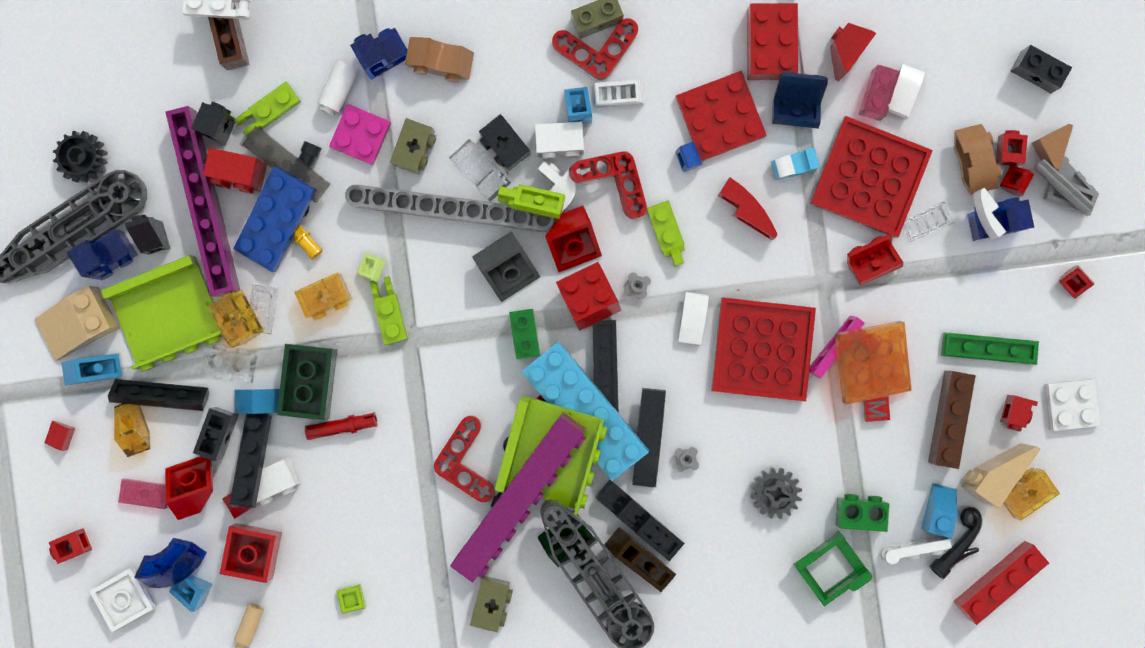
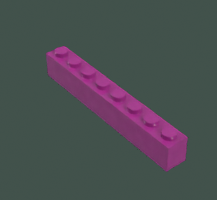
M190 106L165 111L210 296L222 297L241 292L215 185L209 183L210 179L203 176L207 159L203 136L191 129L197 116V111Z
M562 412L504 493L457 554L450 567L472 583L477 577L482 579L489 569V566L486 564L491 558L493 560L497 559L503 550L500 547L504 540L509 542L517 531L514 529L518 522L523 524L529 516L530 512L527 509L532 503L534 505L538 504L544 495L541 491L545 485L550 487L558 476L555 473L559 466L564 468L572 458L569 455L574 447L579 449L586 439L583 436L586 430L585 427Z

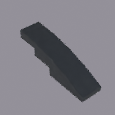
M642 388L637 436L649 449V453L634 464L632 485L656 487L666 390Z
M609 480L595 496L601 504L614 513L617 518L668 561L685 544L613 481Z

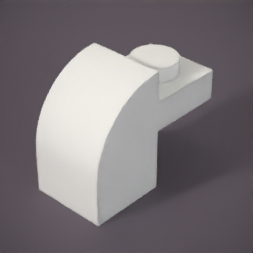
M543 162L539 166L538 172L554 185L550 191L565 195L562 214L574 201L576 184L571 180L569 171L561 177L559 175L561 171L553 163L547 165Z

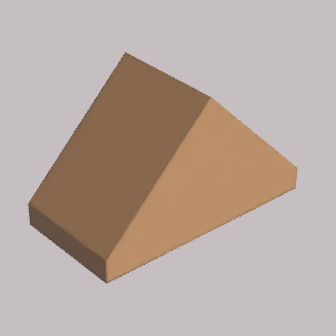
M1067 124L1032 142L1040 160H1046L1057 171L1061 168L1073 129L1072 124Z

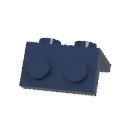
M794 72L781 73L772 103V124L819 129L821 123V102L828 85V78Z

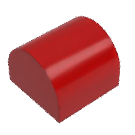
M1010 165L1000 187L1012 195L1022 197L1034 174L1030 170Z
M1079 265L1069 269L1059 279L1060 284L1074 299L1094 285V282Z

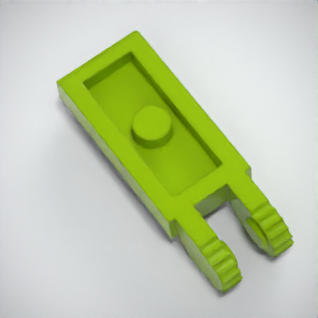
M285 81L249 107V110L241 113L234 121L237 125H241L253 116L255 117L257 122L251 124L243 131L245 137H249L261 128H266L301 103V100L288 82Z
M390 276L384 277V285L388 296L380 297L378 283L370 281L374 297L373 303L384 345L408 339L398 297L394 293Z

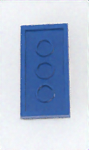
M273 166L233 249L267 270L276 272L316 189L283 169Z

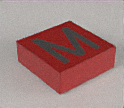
M888 396L863 398L865 422L890 420Z

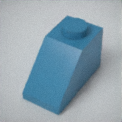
M118 353L61 362L65 386L122 377Z
M932 483L921 529L929 533L952 538L958 516L957 491L953 488Z

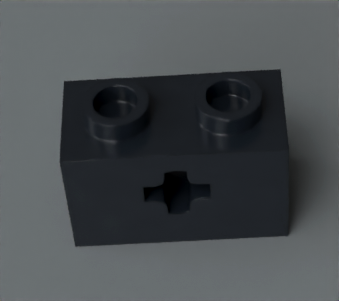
M1029 45L1020 52L1010 71L1043 90L1053 93L1063 86L1072 67L1033 45Z
M212 101L210 105L202 102L191 129L207 138L226 145L235 125V118L230 115V110Z
M501 114L479 131L481 136L479 139L480 143L487 151L490 148L496 154L493 159L501 169L506 167L510 171L531 154L530 149ZM502 139L503 142H506L508 140V147L506 149L504 147L498 148L500 146L498 141Z
M218 407L209 408L193 453L213 461L223 459L239 415Z

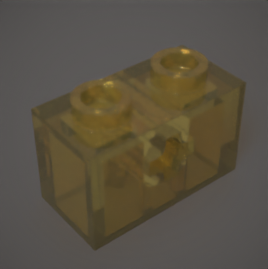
M340 273L330 275L294 292L305 318H313L314 321L327 315L326 311L334 308L337 311L347 307V302L352 300L351 294ZM322 293L329 294L330 297L326 299L327 303L320 301L323 297Z
M242 290L228 293L209 306L213 318L217 322L230 348L244 345L264 332Z
M1030 468L1024 472L1022 478L1017 482L1003 503L1013 518L1022 521L1058 496L1060 492L1044 470Z

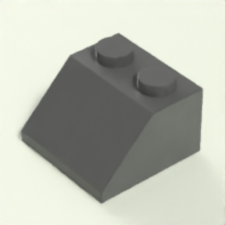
M512 231L472 256L479 270L501 302L540 278V275Z

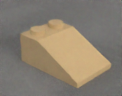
M87 286L67 296L35 318L55 361L120 329L99 287Z
M1020 443L968 471L963 478L964 483L961 487L983 503L1000 508L1041 449L1037 446Z

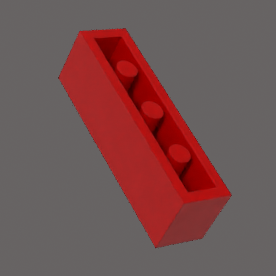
M1024 541L953 602L968 620L977 625L1045 568L1049 562L1035 545Z

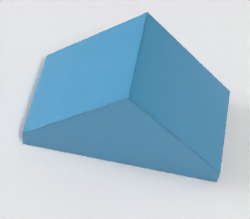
M588 87L564 90L568 122L582 121V124L592 123Z
M235 389V413H277L280 389Z
M178 570L169 592L189 611L195 612L204 605L212 583Z

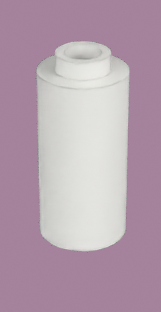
M336 61L318 101V104L321 105V111L332 116L334 112H340L358 73L356 68L342 61Z

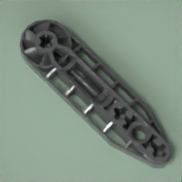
M115 170L104 175L19 231L0 254V283L9 284L48 273L138 214L144 208L147 201V188L144 181L138 175L126 170ZM119 174H124L125 184L118 182ZM137 181L140 185L136 189L130 186ZM90 192L92 197L77 206L75 202ZM68 206L72 208V211L59 219L55 216ZM89 210L92 211V212L89 213L88 215H85V213L88 212ZM93 215L96 216V217H94L93 219H91L90 221H88L91 216H93ZM113 216L122 217V218H120L119 220L115 221V219L113 218ZM51 219L52 224L40 232L37 231L36 227ZM108 220L111 225L96 234L93 229ZM85 223L84 225H82L81 227H79L78 229H76L75 231H73L75 228H77V227L80 226L81 224ZM31 232L32 237L18 245L20 240L27 233ZM87 233L91 236L90 239L78 247L74 244L75 241ZM67 246L72 250L58 260L54 256ZM25 253L27 260L22 264L21 257ZM48 259L52 263L42 270H35L37 266Z
M554 499L545 501L541 506L540 515L555 561L612 643L618 648L644 647L651 640L654 633V621L645 604L593 528L559 501ZM550 510L556 512L559 518L557 522L555 521L554 517L551 514H549ZM568 514L571 515L577 521L572 522ZM584 525L595 537L585 541L578 528ZM547 527L554 535L552 538L549 536ZM564 528L572 529L569 535H560ZM557 542H559L567 554L561 560L557 558L552 547ZM576 542L582 553L578 554V552H575L572 544ZM597 542L600 543L607 556L598 560L591 549ZM571 561L579 571V574L573 579L563 566ZM610 561H612L620 573L612 579L604 568ZM600 570L615 591V595L611 596L609 588L605 585L597 571ZM590 576L597 582L604 595L608 596V600L605 601L590 580ZM584 580L593 591L586 598L576 585ZM625 580L633 592L626 597L617 588V585ZM597 599L605 609L599 616H597L589 604ZM618 624L620 630L610 631V625ZM622 635L627 639L624 644L619 642Z

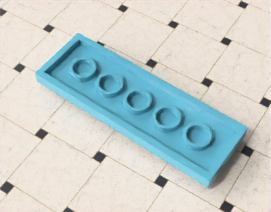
M560 341L556 342L521 371L546 402L605 419L603 427H607L604 442L599 440L597 449L601 450L597 464L611 481L649 453V449Z

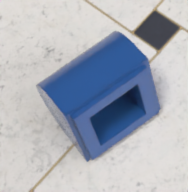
M694 142L680 146L675 152L684 172L703 164Z

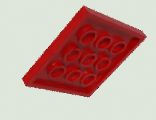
M844 116L809 204L884 234H890L894 238H899L933 150Z
M722 297L711 391L806 401L816 308Z

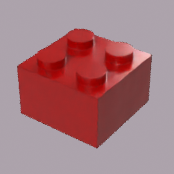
M209 147L203 176L210 179L209 183L216 184L218 187L230 189L231 185H233V188L239 189L241 192L253 194L254 190L260 192L262 190L267 164L256 157Z
M599 262L556 282L579 331L622 311L619 301Z
M238 523L229 526L219 574L263 583L269 582L274 576L282 532Z

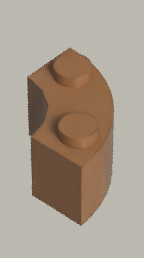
M410 37L405 65L414 68L413 72L416 74L427 75V73L444 76L447 81L459 83L460 79L469 80L474 52L463 46L446 44L431 38Z
M982 124L954 130V151L959 160L962 182L970 195L982 188H985L987 191L997 189L998 178H1001V169L996 164L992 148V134L986 132Z

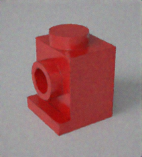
M1006 130L1005 133L998 136L996 164L1015 167L1025 164L1028 135H1020V131ZM1008 145H1010L1011 148H1012V152H1011V153H1010V152H1007V151H1008Z
M1007 395L1000 422L1008 424V429L1021 432L1022 427L1026 428L1027 424L1031 422L1033 415L1031 408L1032 406H1037L1038 402L1015 395Z
M84 528L49 542L50 555L56 560L57 564L92 550Z

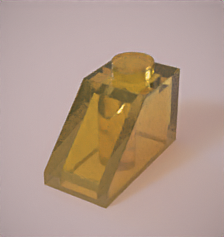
M120 404L114 406V440L127 457L150 449V431L140 405Z

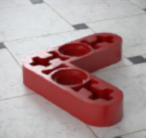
M629 18L620 21L599 52L566 30H560L554 34L552 45L559 54L598 80H603L612 73L638 34V25ZM630 25L632 26L631 31L633 32V34L628 33L625 36L624 41L627 42V44H624V42L621 39H619L624 31L622 27L624 26L627 28ZM567 37V43L570 46H573V43L577 44L573 47L571 54H568L570 48L566 45L558 46V38L563 39ZM610 44H618L621 47V52L618 55H611L607 50ZM584 49L588 52L589 56L585 61H579L575 57L576 51ZM592 56L596 57L594 59V62L596 64H605L606 72L601 71L600 73H597V67L592 63L590 68L587 67V65L592 60Z
M622 151L579 160L570 167L569 176L575 183H586L614 176L624 214L629 219H637L646 213L647 204L635 160L629 152ZM598 161H602L606 164V173H600L598 171ZM619 161H626L627 165H620ZM590 167V172L584 175L577 174L576 172L579 168L580 170H585ZM624 172H625V173L630 172V174H627V175H625V176L622 177V174H623ZM626 179L633 182L634 189L632 192L627 191L624 187ZM636 194L635 198L628 199V197ZM631 206H638L639 210H632Z
M467 416L461 420L434 462V470L439 476L477 501L488 502L495 494L493 484L460 462L481 430L480 420L475 416ZM474 420L476 422L474 426L477 429L476 431L471 430L468 433L467 437H471V440L468 442L464 436L457 433L460 430L463 434L467 429L465 422ZM460 439L463 441L464 450L457 453L452 450L451 443L453 440ZM446 450L452 456L458 457L457 461L452 458L449 462L450 471L448 469L445 471L440 470L441 465L439 461L444 462L449 456L444 454ZM461 472L470 474L471 482L469 484L462 485L459 483L458 475ZM476 478L480 480L477 483L478 486L481 488L485 485L489 487V496L484 495V497H480V490L474 488L473 492L469 490Z

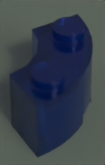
M172 538L169 545L161 552L154 555H144L134 578L150 588L173 586L191 575L201 565L207 552L193 542Z

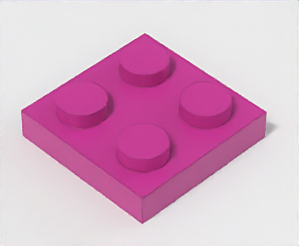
M347 104L329 147L374 165L391 122Z

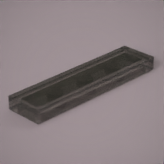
M255 126L242 144L269 167L277 166L315 188L316 192L312 198L313 202L317 203L330 186L327 180L258 126Z

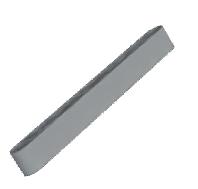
M351 185L345 192L346 201L353 207L536 232H548L554 224V218L549 217V225L541 227L537 224V219L541 215L516 210L502 203L364 185ZM356 191H362L363 197L359 202H353L352 195ZM379 194L386 195V202L383 205H376L375 198ZM402 197H408L410 200L406 208H399L398 202ZM425 200L433 202V207L430 211L425 212L421 209V205ZM448 203H454L457 207L456 211L450 215L446 214L444 211L445 206ZM471 206H478L480 208V213L475 218L468 216V209ZM495 209L503 211V217L498 221L491 219V212ZM518 212H524L527 215L526 221L522 224L514 221V216Z

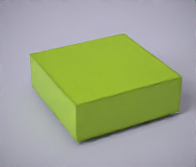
M361 584L336 591L342 614L366 607Z

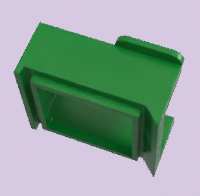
M839 530L830 539L796 563H793L824 607L847 590L856 591L872 579V574L864 566ZM834 546H837L854 571L823 592L806 567Z

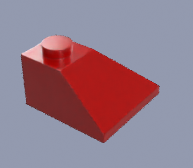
M847 23L844 28L838 27L831 37L834 42L830 46L835 80L839 82L850 71L876 35L874 31L851 23Z
M584 206L562 213L560 219L556 220L545 235L558 272L602 256L591 221Z
M200 456L165 468L166 505L178 520L201 513L212 494V460Z

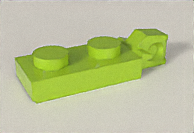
M519 184L518 187H513V189L500 186L498 202L507 204L508 207L516 210L560 219L565 195Z
M669 200L648 207L647 213L661 252L664 253L665 257L671 256L674 267L682 265L684 261L681 252L685 250L684 241Z

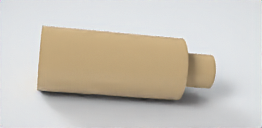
M252 603L247 605L234 641L237 642L235 648L250 646L264 612L263 607Z

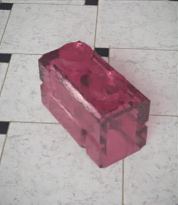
M876 65L872 69L858 113L859 115L881 121L886 117L889 109L888 105L891 102L900 71L882 65Z

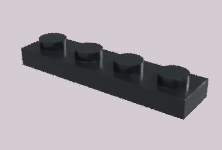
M602 320L593 324L594 384L619 413L616 320Z
M115 379L109 391L108 400L110 403L203 411L209 397V389L207 387Z
M246 414L229 503L232 507L256 508L272 416L269 414Z

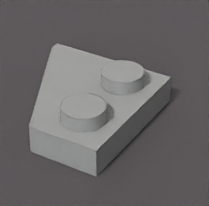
M1064 156L1058 172L1095 205L1099 193L1092 185L1086 182V178L1081 172H1077L1068 162L1070 160ZM1049 184L1043 199L1082 214ZM1091 210L1089 213H1087V214H1082V215L1090 216L1091 213H1092V210Z

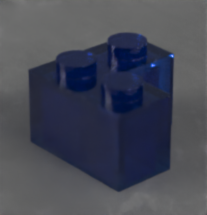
M396 28L382 30L375 39L371 33L368 35L362 34L356 37L354 43L350 45L362 68L371 80L406 60L407 48Z
M1014 197L997 202L999 207L992 214L1006 232L1003 235L1035 228L1029 199L1020 201L1019 197ZM974 207L975 211L967 214L972 240L977 241L990 238L984 230Z
M117 229L96 242L85 240L66 252L81 277L100 279L101 281L112 276V271L116 268H123L133 262L132 258L138 255L124 231Z

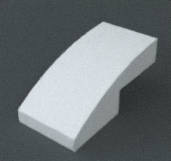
M903 64L899 70L895 86L890 93L885 111L907 119L918 95L925 72Z
M982 188L973 193L974 203L979 220L992 240L999 238L1006 231L992 214L999 206L987 190Z
M685 292L678 342L702 344L709 295Z

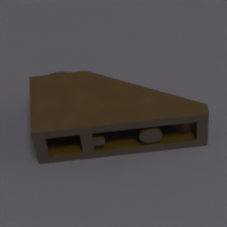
M620 527L604 544L615 558L660 592L676 576L675 572Z

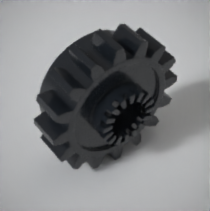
M72 131V136L64 134V139L61 142L57 141L58 147L56 150H53V153L56 154L53 162L59 165L56 170L61 173L64 172V178H72V181L79 183L80 179L82 182L88 183L89 177L96 180V172H104L101 164L108 163V161L103 159V156L107 155L108 152L101 150L104 143L97 141L98 137L93 134L89 136V133L86 131H82L81 134L77 131ZM83 152V158L78 162L77 156Z

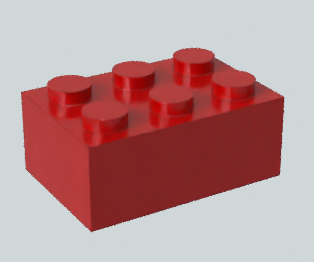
M750 3L747 9V80H779L780 74L783 72L798 73V3Z

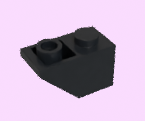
M138 215L131 218L132 222L125 223V227L140 253L150 255L170 248L163 221L154 219V217H146V215Z

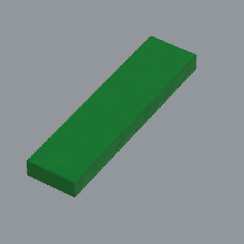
M944 332L941 356L1037 365L1039 341Z

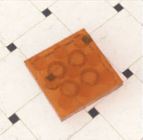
M896 321L835 334L842 403L851 404L912 391L905 322Z

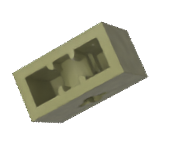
M597 0L571 10V19L579 39L615 26L624 17L618 0Z
M406 118L390 163L395 167L419 175L420 171H424L429 158L426 155L428 149H432L436 141L437 135H434V129ZM417 142L420 149H415L412 153L410 145L414 146Z
M488 576L482 577L470 626L498 632L499 626L504 627L507 613L503 612L505 603L510 604L513 590L509 589L510 582ZM491 599L496 600L495 604L498 605L494 609L489 608Z

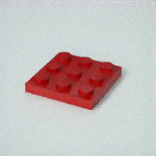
M742 70L676 95L677 103L701 161L767 136Z

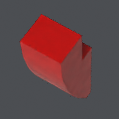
M729 177L717 196L737 208L732 215L733 217L771 241L774 240L778 234L764 208L742 185Z

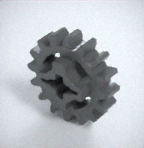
M770 467L769 474L762 470L761 474L763 477L761 479L755 477V481L758 482L757 485L750 486L755 491L754 494L750 495V498L757 500L753 506L755 508L761 506L759 513L764 515L768 512L770 519L774 517V514L779 519H782V513L784 512L791 516L790 509H798L795 502L802 501V498L797 496V493L801 492L802 488L795 486L799 480L797 478L791 480L793 473L790 471L784 475L783 468H779L778 473H776L775 469ZM773 478L772 483L767 486L764 485L767 480ZM784 480L790 485L791 492L785 489ZM778 487V490L784 495H776L774 499V496L767 491H776ZM761 494L767 497L768 507L763 503ZM784 501H788V503L785 506L779 508V505L781 503H783Z

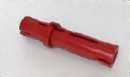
M375 412L360 416H354L353 414L348 415V418L306 425L305 435L307 440L347 432L353 434L357 433L358 430L377 427V417Z

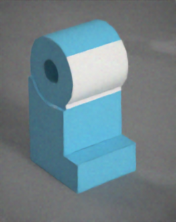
M814 147L771 161L776 180L787 177L791 178L816 171L820 168Z

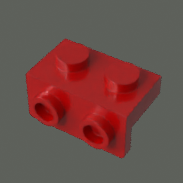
M890 234L884 237L878 236L871 243L857 246L847 254V265L860 286L903 267L904 263L892 245Z

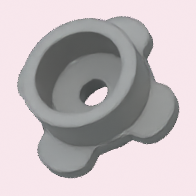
M634 272L630 273L625 293L627 295H637L640 299L647 296V286L651 283L648 276H638ZM637 283L640 284L639 288H636L635 286Z
M690 447L685 450L679 448L675 451L674 455L677 457L676 469L678 471L698 469L697 449Z

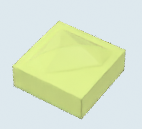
M365 252L356 274L378 283L386 260Z

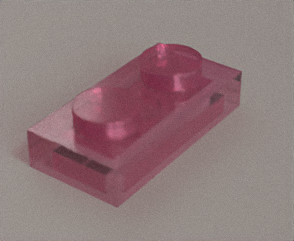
M124 478L121 480L118 503L167 509L165 484Z

